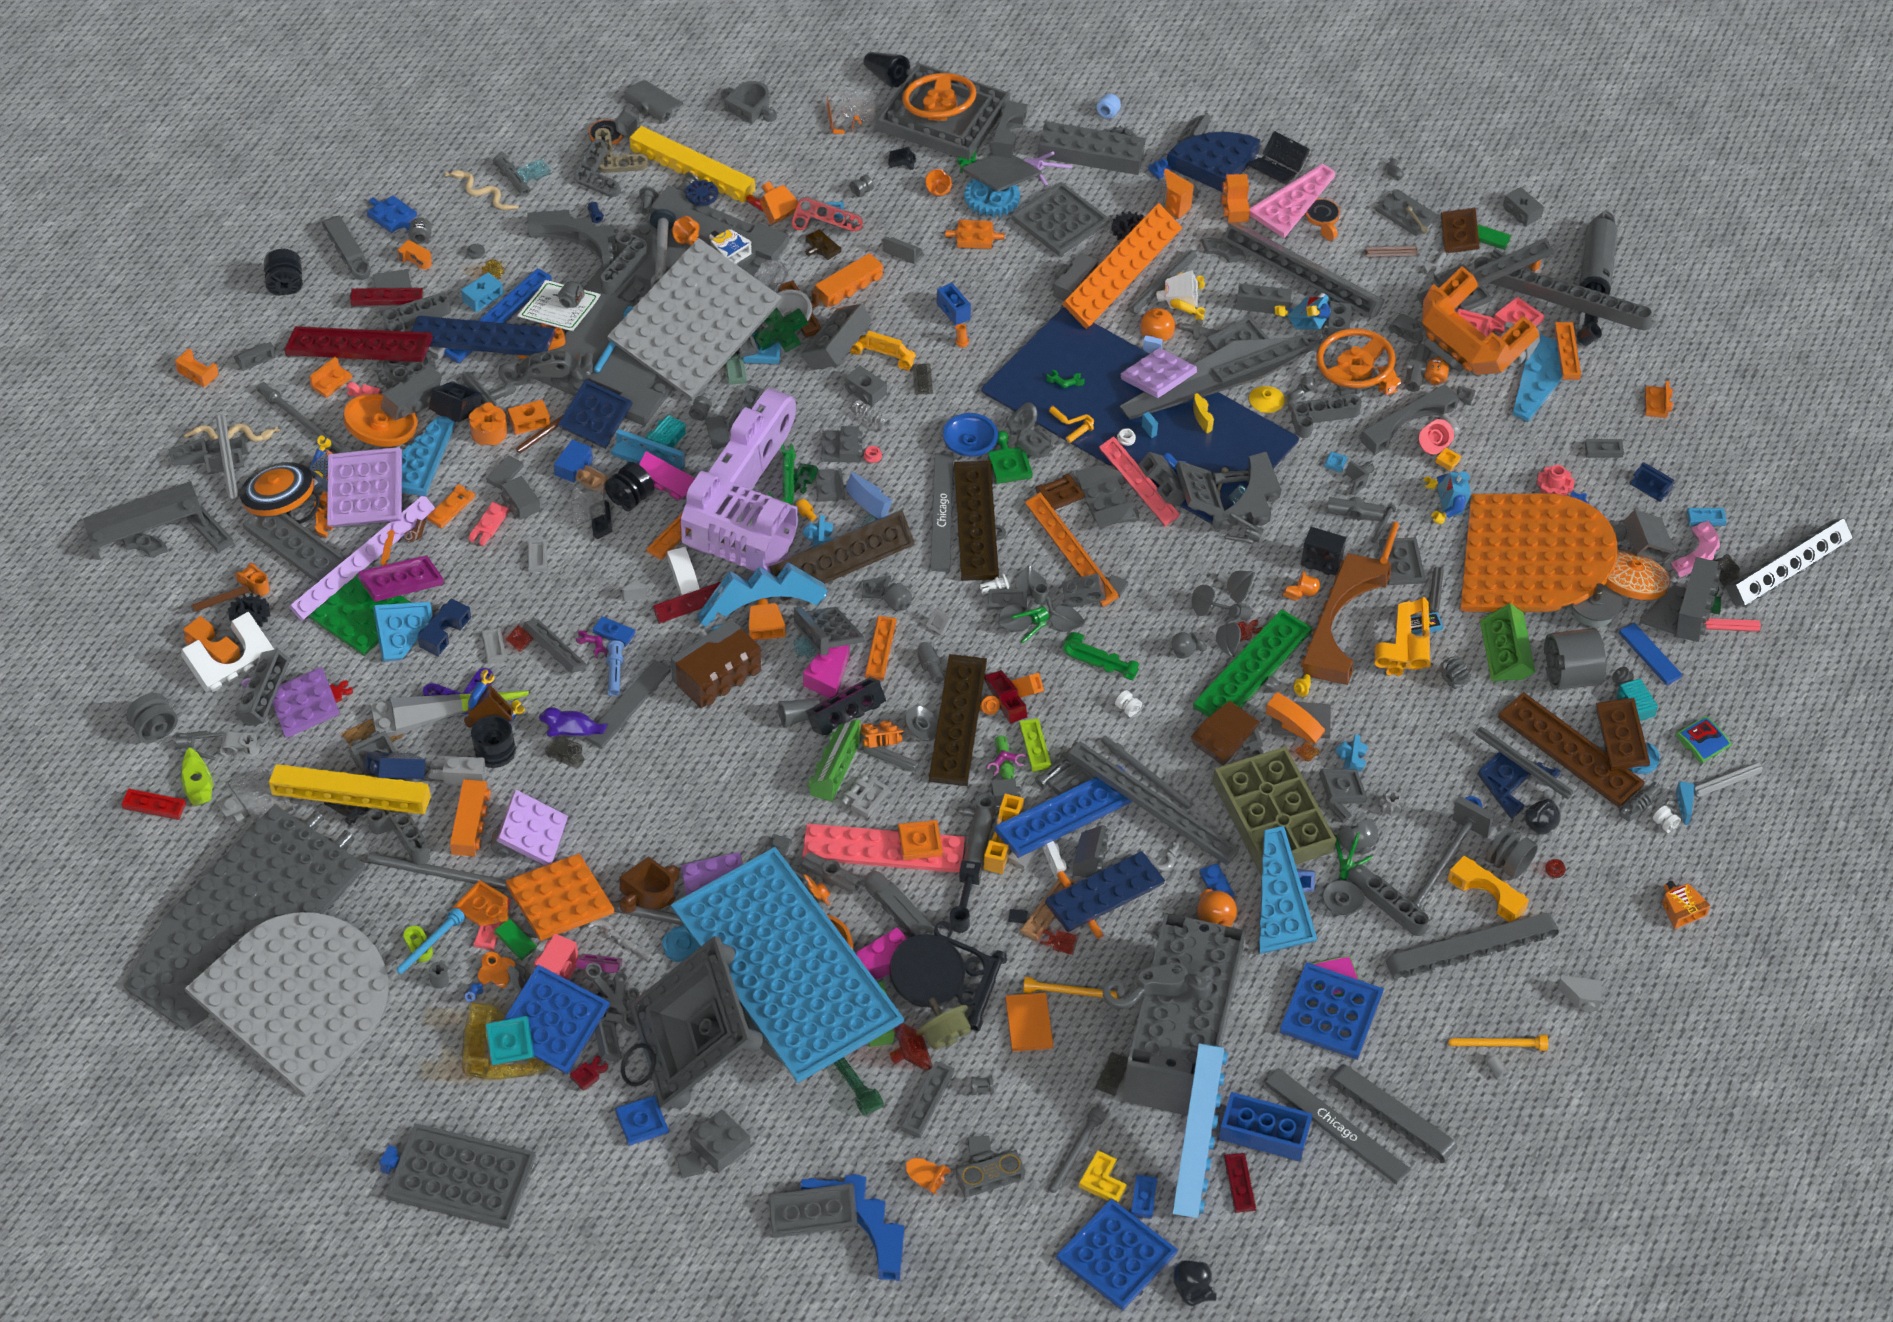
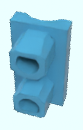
M819 515L817 523H809L803 528V535L808 540H813V547L833 539L824 536V534L831 535L833 524L825 522L824 515Z
M1357 734L1354 735L1353 741H1343L1342 744L1337 745L1335 753L1340 756L1341 760H1344L1343 769H1356L1361 772L1365 767L1366 761L1359 758L1358 755L1364 757L1368 745L1360 742L1361 736Z

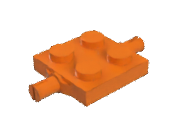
M958 220L956 230H945V237H956L957 247L992 249L994 239L1004 240L1005 233L994 232L993 221Z

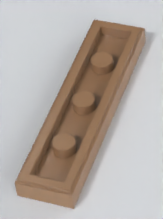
M1068 877L1072 885L1078 883ZM1059 879L1020 929L1021 934L1038 942L1056 918L1046 905L1045 900L1047 897L1065 889Z

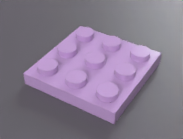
M1159 348L1122 372L1121 379L1159 398L1197 373V368L1195 365Z
M515 790L512 793L496 841L545 866L549 865L554 860L568 816Z

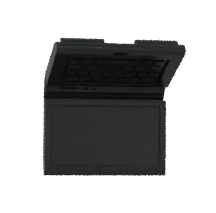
M1273 131L1262 154L1300 172L1310 152V148ZM1264 156L1247 164V166L1283 184L1292 180L1297 174L1272 160H1266Z

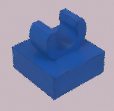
M1164 158L1148 166V171L1158 180L1163 178L1165 169L1172 172V168L1168 166V162Z

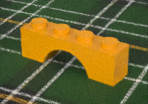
M1004 794L997 825L1023 813L1024 798ZM994 832L991 841L989 840L984 856V870L1003 874L1010 854V848L996 832Z
M1463 856L1451 868L1448 876L1449 882L1462 891L1478 888L1491 893L1498 905L1496 914L1509 923L1517 921L1527 910L1529 899L1523 893L1516 891L1508 883L1501 881L1490 871L1483 869L1474 860Z

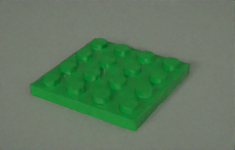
M357 573L354 578L344 584L342 588L317 607L308 617L365 656L379 643L373 607L375 605L411 602L401 595L374 602L358 579Z

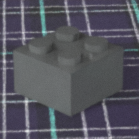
M721 1109L690 1133V1146L719 1173L750 1149V1135Z

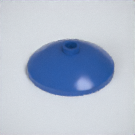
M963 413L954 416L946 423L943 430V439L947 447L953 452L962 456L974 457L983 455L994 448L998 440V430L996 425L986 416L977 413Z

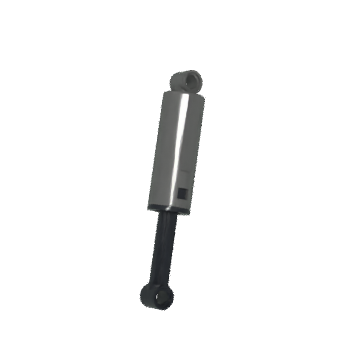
M1608 210L1600 213L1587 225L1579 286L1610 295L1618 229L1613 214ZM1585 313L1582 329L1577 332V338L1584 346L1590 345L1602 336L1601 328L1597 325V316Z

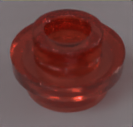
M1559 859L1550 860L1545 867L1546 873L1552 878L1562 877L1566 870L1564 863Z

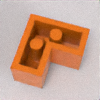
M1247 174L1226 175L1225 182L1222 183L1224 194H1221V205H1225L1223 207V216L1227 217L1228 223L1248 222L1250 209L1247 199L1249 190Z

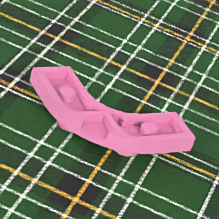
M1709 521L1691 528L1699 541L1697 549L1689 555L1671 562L1679 578L1692 572L1696 557L1713 560L1716 550H1719L1720 541L1717 532Z

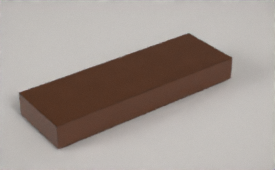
M245 585L191 605L192 611L196 612L248 593L249 589Z

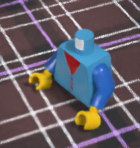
M1321 293L1318 297H1307L1294 309H1285L1284 305L1275 306V315L1288 317L1296 329H1320L1331 313L1330 306L1327 303L1329 298L1324 293Z
M1453 471L1437 476V479L1429 476L1423 479V481L1428 483L1424 485L1428 489H1435L1437 484H1439L1437 488L1443 513L1434 511L1431 514L1436 524H1443L1446 517L1450 518L1454 515L1462 514L1471 495L1468 483L1470 476L1467 472L1462 471L1458 473Z

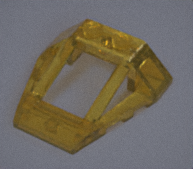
M471 1002L463 1035L461 1068L466 1076L490 1080L533 1076L548 1072L549 1065L535 1057L527 1059V1064L525 1065L502 1064L493 1066L488 1064V1059H485V1041L488 1039L486 1024L491 1023V1020L496 1022L503 1021L506 1015L499 1012L498 1008L494 1006Z

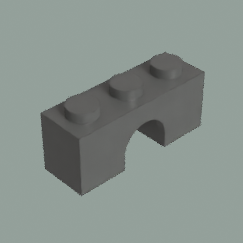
M1149 452L1138 466L1147 478L1155 480L1160 485L1157 492L1166 503L1180 506L1186 498L1178 475L1163 455Z

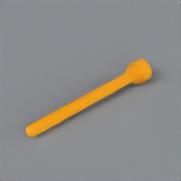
M1025 976L1023 993L1031 994V992L1040 990L1103 998V989L1037 982L1033 977ZM1110 991L1113 998L1120 999L1117 997V991Z
M1539 1034L1534 1036V1038H1450L1448 1044L1450 1046L1534 1047V1049H1539V1051H1548V1035Z

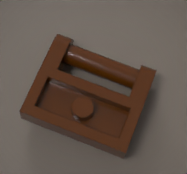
M1069 473L1063 475V478L1035 487L1036 492H1041L1054 510L1084 499V493Z

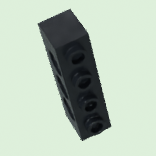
M869 677L806 712L813 731L820 735H828L838 725L847 723L854 718L862 717L869 710L877 709L880 707V704L886 702V698L880 681Z

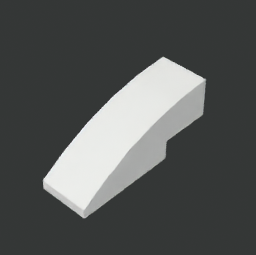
M686 547L667 551L668 563L680 596L700 589Z

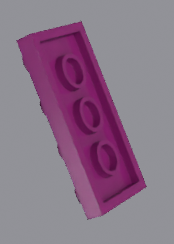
M427 555L358 572V579L374 602L443 585L444 581Z

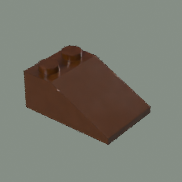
M1228 701L1192 734L1191 739L1194 746L1224 766L1260 722L1231 701Z

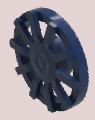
M704 180L692 181L686 188V198L695 205H710L718 198V188L713 182Z

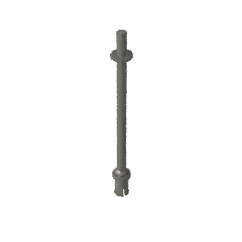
M265 382L258 385L257 391L265 396L269 403L278 404L316 436L323 435L325 437L324 442L327 438L330 439V447L338 453L352 452L349 446L342 447L280 398L279 391L273 390Z

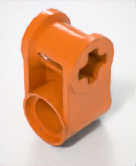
M250 562L244 570L235 573L237 581L243 586L247 585L248 589L255 595L264 596L269 593L270 586L267 575L258 569L255 564Z

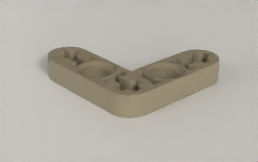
M600 128L595 132V140L601 139V135L605 136V144L609 150L598 167L599 171L603 173L640 171L648 167V158L644 154L613 156L610 131L606 128ZM602 146L596 147V150L602 149ZM606 159L608 167H604V160ZM625 161L628 164L623 167L619 165V162Z

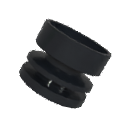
M276 249L265 256L264 271L267 290L277 296L297 293L303 285L300 256L290 249Z
M628 462L618 473H615L606 480L605 490L613 503L622 506V509L625 511H631L641 500L647 498L654 491V483L643 467L637 463Z
M490 715L479 719L473 725L471 738L476 758H484L485 767H502L514 759L516 745L512 726L507 719L502 716Z

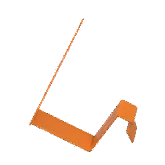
M827 96V111L832 133L845 134L844 130L834 129ZM854 115L851 126V133L853 130L855 120H858L859 124L862 126L859 116Z
M392 529L387 531L388 538L385 540L380 561L381 566L388 565L386 560L390 557V547L393 544L395 531Z

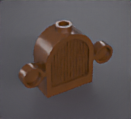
M648 856L621 875L620 891L626 896L620 899V910L624 913H632L636 909V904L651 910L670 906L675 901L674 882L679 879L678 867L668 865L664 868Z

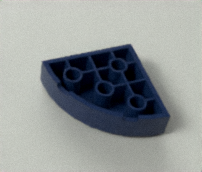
M1208 132L1196 135L1182 141L1167 153L1168 166L1180 174L1223 192L1222 183L1225 182L1226 175L1242 174L1248 167L1247 164L1253 161L1259 153L1260 139L1236 132Z

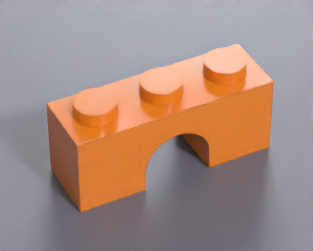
M199 616L183 628L186 644L190 645L199 640L210 657L216 662L232 664L241 658L239 646L228 637H224L218 642H211L216 637L214 627L202 616Z

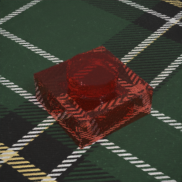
M519 625L506 638L519 652H522L534 639Z

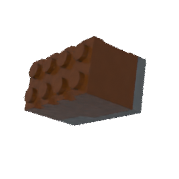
M730 619L671 658L672 681L701 709L706 705L710 706L714 703L715 697L727 695L732 686H740L745 682L747 676H756L760 672L761 647Z

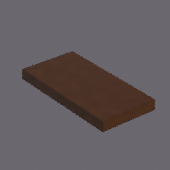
M1629 698L1596 703L1595 707L1610 770L1649 766L1650 760L1635 699Z

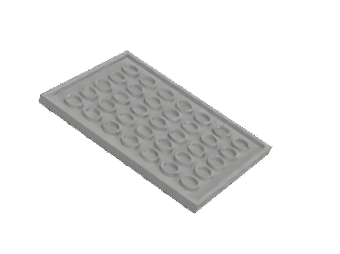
M698 238L607 337L609 341L693 400L782 302V297Z

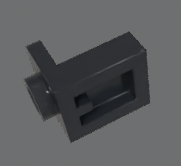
M909 147L890 151L888 164L891 168L906 164L910 170H914L916 156Z

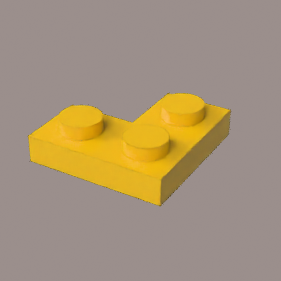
M1097 1151L1079 1182V1188L1107 1201L1113 1199L1118 1203L1126 1190L1127 1184L1109 1176L1116 1165L1117 1159Z

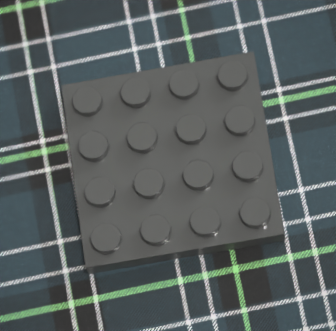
M1062 182L1011 214V220L1059 257L1109 224L1110 218Z

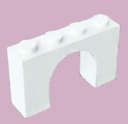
M249 612L233 620L230 627L244 649V655L237 662L232 664L216 662L210 657L199 640L182 649L181 657L206 692L210 690L212 692L217 691L222 687V683L227 680L229 682L236 680L239 677L238 674L243 671L246 673L250 672L255 668V664H257L262 652L274 650Z

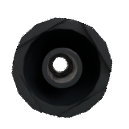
M869 52L864 57V66L889 87L895 86L898 88L908 78L907 70H910V61L903 55Z

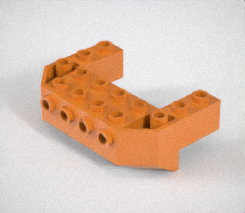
M1461 266L1440 288L1433 284L1423 300L1422 324L1427 332L1426 336L1432 342L1436 341L1443 351H1448L1450 356L1457 362L1460 361L1468 372L1472 371L1476 375L1502 373L1540 335L1536 326L1526 317L1522 316L1501 338L1493 332L1486 337L1459 315L1454 309L1478 287L1474 275Z

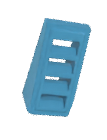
M1680 781L1677 785L1676 797L1684 825H1689L1693 808L1694 783Z

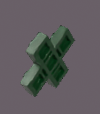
M776 307L764 320L768 327L756 333L753 337L762 351L779 342L785 353L801 344L794 332L807 325L808 321L799 308L783 317Z

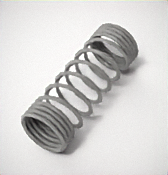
M857 400L852 405L851 411L861 418L863 417L867 422H871L874 414L877 412L874 424L871 422V425L878 427L879 430L884 431L882 429L884 425L889 427L890 419L885 416L882 417V414H879L881 416L876 426L878 411L870 410V406L867 407L864 402ZM869 408L868 412L866 413V414H868V415H867V419H865V418H864L865 411ZM873 410V412H872V414H871V416H872V417H871V420L868 421V416H869L870 412Z

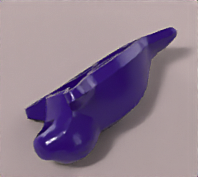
M549 707L539 714V720L550 727L547 731V736L549 737L556 735L585 736L603 734L608 727L607 723L597 724L587 715L578 711H560L555 707Z

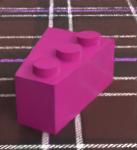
M647 451L639 463L651 477L654 488L669 493V496L678 501L686 498L688 489L695 480L694 477Z
M850 645L828 648V655L821 656L818 653L803 672V686L829 699L837 695L849 659Z

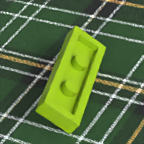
M1039 718L1019 721L1031 771L1047 770L1051 766V761Z

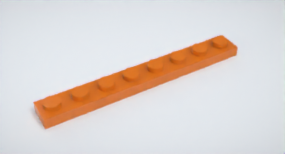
M1040 492L1025 501L1028 509L1080 577L1099 574L1104 584L1106 600L1099 601L1102 607L1119 598L1118 593Z

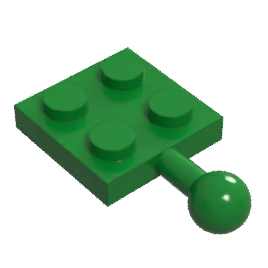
M998 431L997 444L1000 445L1001 450L988 452L996 484L1031 479L1033 473L1026 452L1020 447L1009 449L1007 445L1009 436L1005 431Z

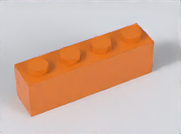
M871 253L866 254L815 284V289L819 290V300L828 308L838 305L844 298L851 297L856 291L865 289L873 281L880 280L883 276V264Z
M463 779L450 841L451 855L475 857L476 850L481 848V838H479V835L484 833L485 823L482 820L483 817H487L488 806L486 801H490L491 789H488L487 781Z

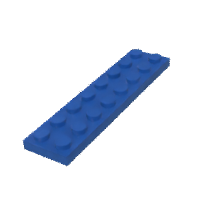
M1095 777L996 825L994 831L1005 844L1009 845L1010 850L1016 857L1020 858L1133 801L1098 777Z

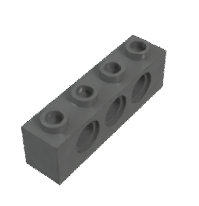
M279 649L261 653L235 713V716L248 726L264 723L290 663V659Z

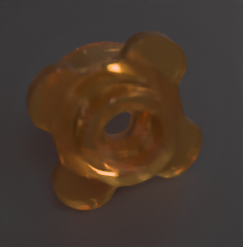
M1304 742L1301 748L1296 749V753L1308 762L1320 753L1319 749L1314 748L1311 742Z

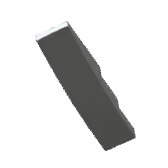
M244 435L229 440L231 450L241 448L242 455L249 453ZM202 438L168 449L172 465L205 463L204 455L221 452L219 438L209 442Z

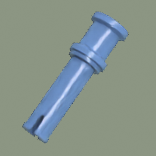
M612 640L607 643L608 656L606 657V662L609 665L607 693L609 696H618L620 694V666L624 659L622 657L624 644L621 641Z

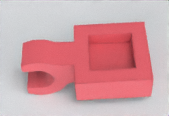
M349 382L346 387L349 389L347 395L355 397L381 393L380 388L365 384L360 388L356 383Z

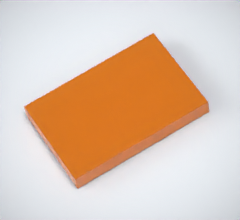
M1046 993L1005 996L1012 1052L1053 1049Z

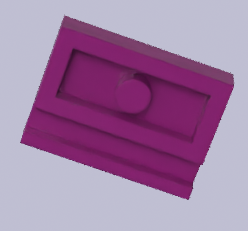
M582 953L577 960L576 968L585 969L589 963H597L601 966L602 971L617 973L622 967L623 958Z

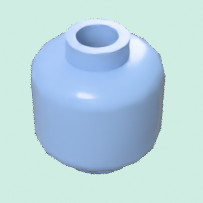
M1114 94L1102 96L1097 103L1098 114L1103 118H1113L1121 107L1119 98Z

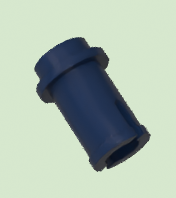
M590 202L587 208L592 222H602L604 215L599 210L598 203Z

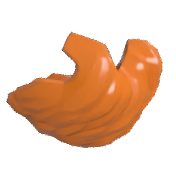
M689 216L680 217L672 227L673 238L677 243L692 245L699 237V223Z

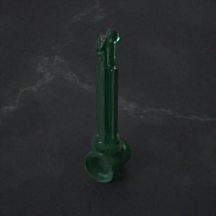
M844 1057L833 1063L854 1091L856 1105L864 1117L884 1107L879 1092L875 1088L871 1089L865 1086Z

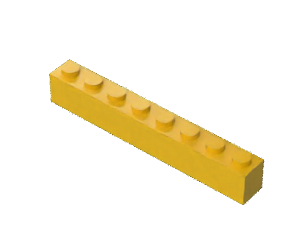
M640 126L629 137L630 149L634 153L644 154L649 160H655L662 166H667L677 173L685 175L687 172H691L697 176L699 181L713 182L718 188L719 193L726 194L736 201L739 200L744 203L746 197L755 191L754 178L648 128Z
M276 764L269 780L272 795L422 815L425 814L431 798L429 785L422 782L378 778Z

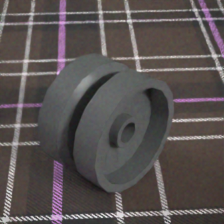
M149 693L139 697L130 705L126 713L127 721L135 729L139 739L147 743L155 742L169 735L178 722L176 713L160 693Z

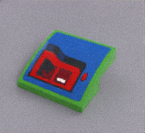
M1707 716L1676 733L1682 745L1686 749L1690 748L1700 763L1705 762L1732 745L1723 731Z

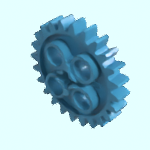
M971 178V182H967V187H965L964 199L965 204H968V208H973V212L979 211V215L985 213V217L991 214L994 218L995 214L1001 217L1002 213L1008 215V211L1013 212V209L1017 208V204L1020 202L1019 186L1013 185L997 192L977 179Z

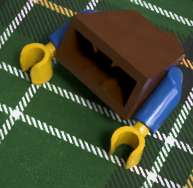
M486 669L481 672L482 681L478 682L468 701V716L464 718V722L469 728L473 727L479 719L490 715L502 716L511 723L516 714H522L525 711L522 705L519 706L521 704L519 700H514L510 705L491 685L486 686L487 683L494 681L493 674H490L489 678H485L488 674Z

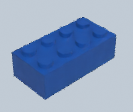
M1231 1092L1221 1124L1219 1140L1301 1162L1313 1114Z

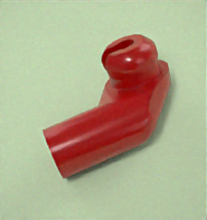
M749 194L746 197V201L761 212H764L760 199Z

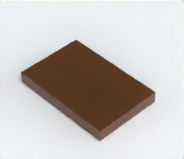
M1476 208L1441 212L1445 253L1480 249Z

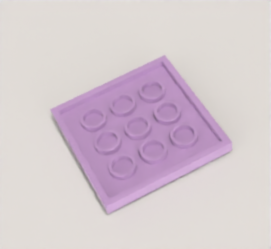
M400 447L328 454L327 526L341 527L401 521L402 449Z

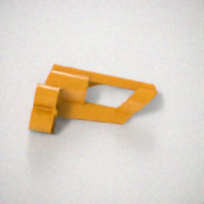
M1425 597L1413 602L1407 601L1398 604L1395 644L1381 642L1375 645V665L1379 668H1386L1388 676H1401L1406 668L1418 670L1431 667L1429 602ZM1422 611V636H1417L1411 633V615Z

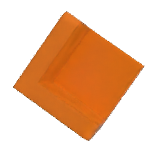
M1039 673L1011 680L1017 688L1020 698L1044 691Z

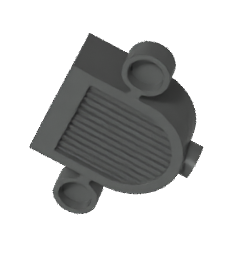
M747 81L741 83L735 89L726 88L722 91L724 108L728 113L750 124H753L761 115H763V119L767 122L776 120V111L768 108L769 90L764 83Z

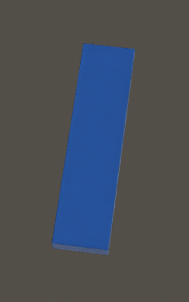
M1636 623L1619 631L1620 636L1665 685L1682 677V673Z

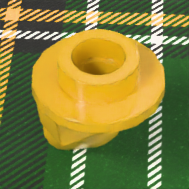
M1306 674L1303 676V679L1295 680L1293 685L1294 691L1299 697L1308 695L1311 685L1310 675Z

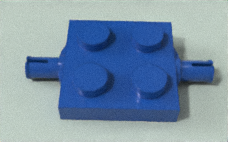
M393 195L382 202H379L374 197L369 200V203L374 207L367 210V216L390 233L401 228L409 231V222L417 217L415 210Z

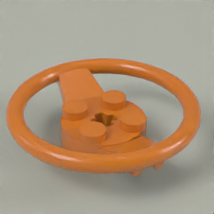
M937 73L921 77L912 82L905 89L902 102L904 107L916 116L928 118V120L943 121L948 120L947 117L955 116L969 108L974 102L977 92L975 85L964 76L952 73ZM936 80L935 88L927 92L928 95L923 99L924 111L912 106L909 102L911 92L924 83ZM951 80L966 85L970 91L968 99L959 106H957L954 90L951 89Z
M1359 328L1344 329L1331 334L1320 344L1316 354L1317 366L1324 375V378L1330 380L1332 384L1335 383L1347 388H1366L1382 382L1392 372L1396 360L1393 347L1383 336L1376 332ZM1356 335L1372 339L1363 348L1354 346L1343 352L1338 357L1337 366L1330 369L1326 368L1323 360L1324 352L1333 341L1342 337ZM1385 349L1388 354V364L1384 371L1372 379L1358 381L1372 376L1374 363Z

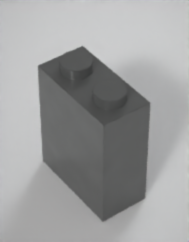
M1634 510L1623 521L1636 555L1658 562H1665L1675 553L1661 517Z

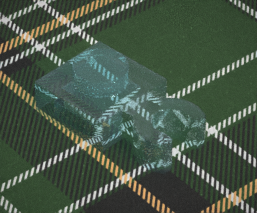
M543 159L528 164L527 169L518 170V175L522 177L525 183L530 181V178L538 180L551 174L550 168Z

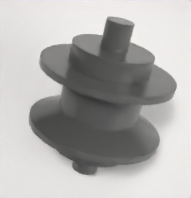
M1627 667L1618 668L1612 676V680L1618 683V686L1634 679V674Z

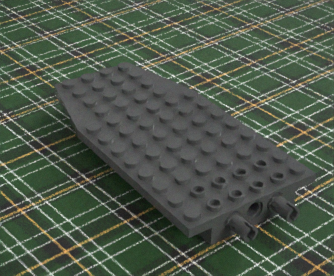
M274 804L167 914L126 981L124 988L184 1031L205 1020L210 1013L185 992V988L245 934L259 924L291 913L308 912L323 914L366 868L365 863L344 850L354 840V836L350 832L348 833L347 830H344L332 842L314 830L324 820V816L320 812L318 813L317 810L305 822H301Z

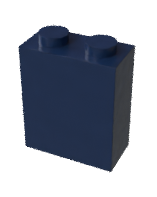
M367 752V757L364 759V768L366 769L365 772L378 778L424 779L426 759L413 753Z

